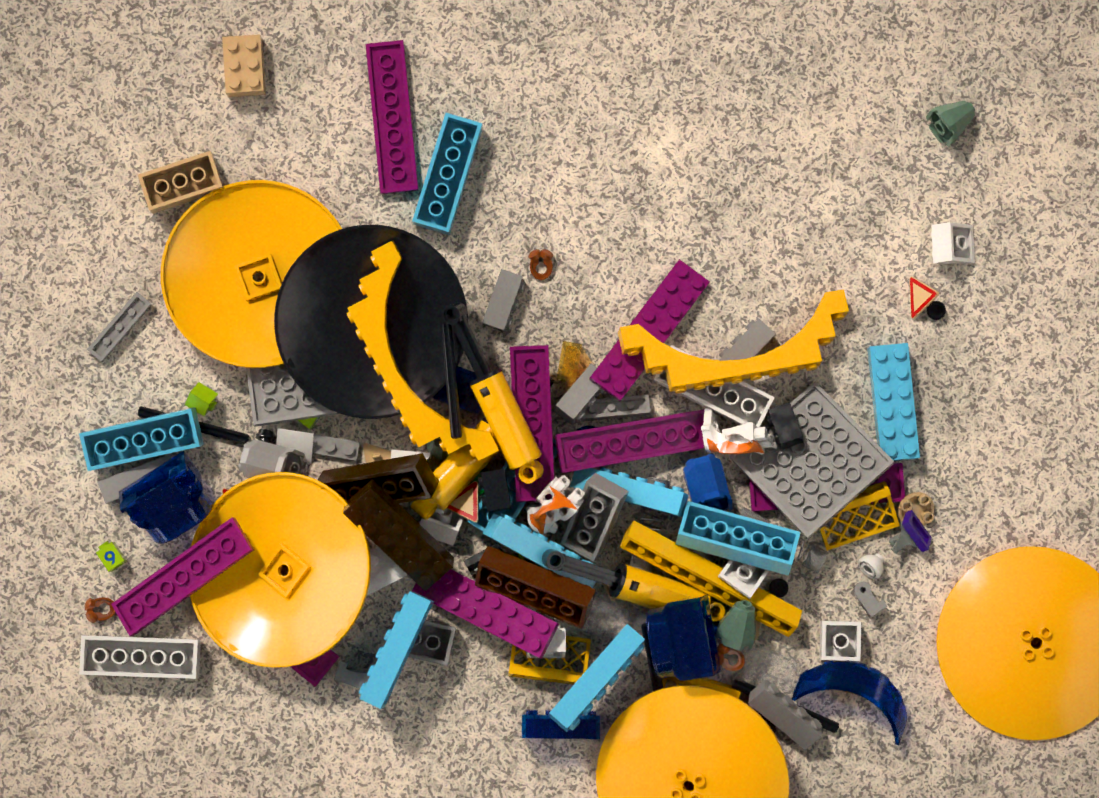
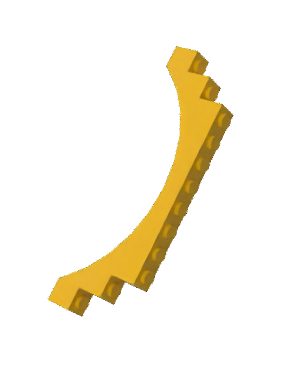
M390 241L371 251L373 256L370 258L374 266H379L380 269L359 279L361 284L358 286L362 294H367L368 297L348 307L349 312L347 316L351 323L355 322L358 328L355 330L360 341L364 340L367 346L364 349L368 357H373L376 363L373 365L378 376L382 375L384 379L382 384L386 392H391L394 398L391 402L396 410H400L402 414L400 419L404 427L410 429L411 434H409L412 443L421 447L440 437L441 441H439L443 452L447 451L448 454L470 444L469 452L473 459L477 458L478 461L499 451L500 448L492 432L461 425L462 437L452 439L449 419L444 418L427 406L405 381L398 370L391 352L386 327L387 302L391 283L403 258L394 241Z
M844 289L825 292L813 317L799 333L785 344L765 354L740 360L720 361L703 359L679 352L660 342L639 324L620 327L618 337L622 355L634 356L641 352L646 373L656 375L665 370L669 391L683 393L691 388L701 390L708 385L719 387L726 382L736 384L743 382V379L750 378L753 381L761 379L762 376L766 375L776 377L784 372L794 374L801 369H806L807 371L817 369L822 362L818 344L820 346L831 344L836 336L832 319L833 321L844 319L849 309Z

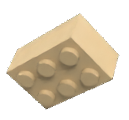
M261 35L222 37L225 92L228 98L266 95L263 39Z

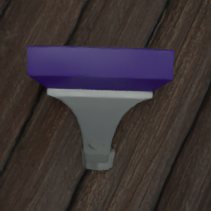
M910 510L905 512L901 523V533L890 538L889 543L893 546L891 550L895 554L907 545L918 547L921 552L929 550L932 537L915 513Z

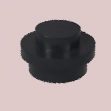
M933 301L927 307L926 312L932 320H940L944 317L946 308L942 302Z
M259 429L255 437L260 441L268 443L275 440L274 432L267 429Z
M780 578L774 579L769 585L770 593L778 598L784 597L789 589L787 582Z

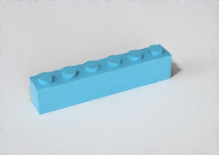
M603 467L600 470L588 468L574 471L570 484L572 488L583 490L586 481L597 473L629 491L625 502L683 517L689 496L683 492V488L673 486L672 489L665 488L666 484L655 481L654 484L647 483L648 479L636 477V480L629 478V474L619 472L618 475L611 473L612 470Z

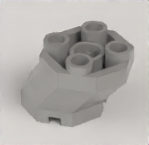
M254 439L244 444L238 468L240 472H243V476L247 478L275 472L296 473L306 476L308 465L307 462L303 461V457L305 458L303 452Z

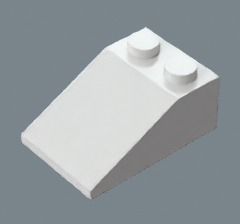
M729 560L718 577L750 599L769 570Z

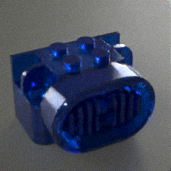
M184 451L119 491L120 511L122 513L126 511L130 516V521L139 528L145 529L154 542L158 544L168 543L201 523L212 510V502L203 491L201 474Z
M708 594L667 603L664 607L648 610L646 615L647 634L653 666L659 678L676 677L679 680L685 681L711 677L721 672Z

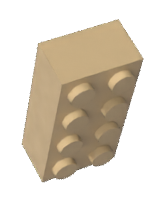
M211 151L138 174L148 209L152 214L200 199L214 190L223 188L222 179Z

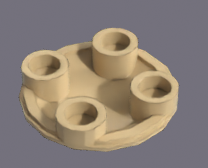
M914 492L905 496L900 502L898 517L901 522L904 519L905 512L910 510L915 513L923 526L933 521L934 503L927 494Z

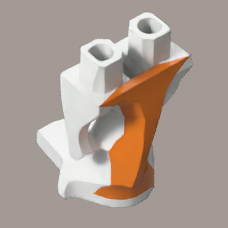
M710 408L704 409V423L701 426L707 453L747 454L755 452L762 455L765 454V448L773 447V436L768 434L766 427H757L753 422H746L743 425L724 429L720 433L719 415Z
M565 475L559 479L555 477L536 498L540 502L538 505L530 504L526 507L528 523L535 532L540 534L551 532L554 534L558 529L556 521L560 519L563 521L568 520L583 503L584 500L582 498L585 492L580 488H576L574 491L568 487L571 482ZM547 494L552 495V498L550 500H547L545 498ZM563 507L567 509L565 514L562 513Z

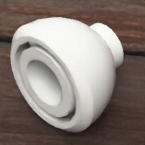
M878 553L875 555H865L858 561L859 568L867 577L879 579L883 572L884 558Z

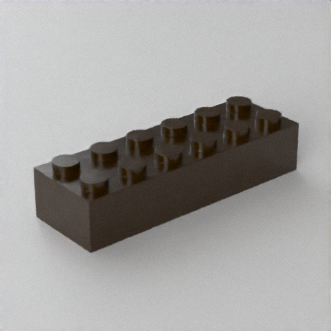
M423 453L324 470L318 478V481L331 487L346 501L372 479L398 504L429 499L438 486V482Z
M373 479L347 501L348 504L344 506L343 514L357 527L361 525L366 536L424 591L453 568L454 557Z

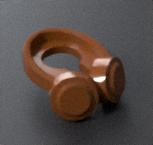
M536 249L528 255L530 271L538 280L547 279L553 269L552 258L554 255L547 249H542L541 251ZM540 257L543 258V263L547 266L546 272L542 274L536 271Z
M105 597L89 598L85 603L87 620L95 623L97 620L104 621L111 618L115 614V610L111 605L114 601ZM102 603H106L110 607V611L107 614L94 612L93 609L99 607Z
M722 643L718 645V652L713 654V662L716 666L721 665L729 671H738L744 666L745 658L741 651L726 647ZM724 654L737 655V663L730 665L728 660L724 658Z

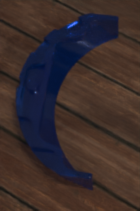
M846 660V662L827 661L800 674L792 691L791 699L793 701L807 694L822 690H842L857 694L872 702L883 712L892 727L895 744L899 746L907 724L906 707L899 689H896L889 681V678L876 668H870L864 663Z

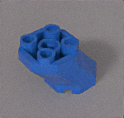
M714 454L689 459L683 468V475L690 501L730 512L733 509L732 499L721 460L716 458Z

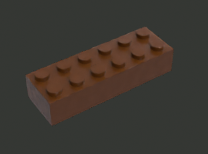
M487 546L478 563L475 586L492 593L501 594L521 605L580 629L583 628L591 612L596 589L588 585L581 584L571 578L561 576L551 570L544 569L534 563L527 562L517 556L507 554L490 546Z

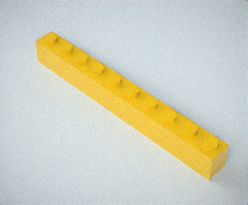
M633 521L625 531L620 548L731 607L738 601L747 600L751 602L755 607V618L757 621L787 637H790L797 629L802 610L759 587L750 599L718 577L723 570L722 567L685 547L675 545L676 542L636 521Z

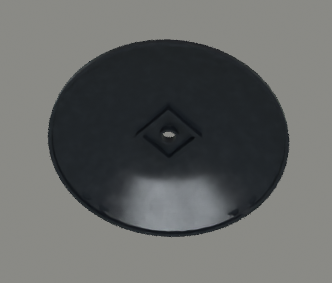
M357 225L332 232L317 240L296 259L279 289L274 313V330L282 361L290 376L309 397L322 406L342 415L362 419H380L401 414L400 410H396L391 402L394 399L391 392L387 393L382 384L384 382L382 375L378 376L373 366L376 363L373 357H368L364 349L367 347L364 340L360 341L355 331L358 328L355 322L351 323L347 316L349 312L348 307L368 297L367 294H362L358 286L361 284L359 279L380 269L379 266H374L370 258L373 256L371 251L390 241H394L403 258L391 283L387 302L386 327L391 352L398 370L405 381L424 403L435 396L446 385L441 324L446 322L443 320L442 311L446 306L455 302H461L467 308L465 295L458 277L446 259L429 243L402 229L384 225ZM453 309V311H452V312H453V315H454L455 317H457V313H456V311ZM452 327L455 365L457 368L464 350Z

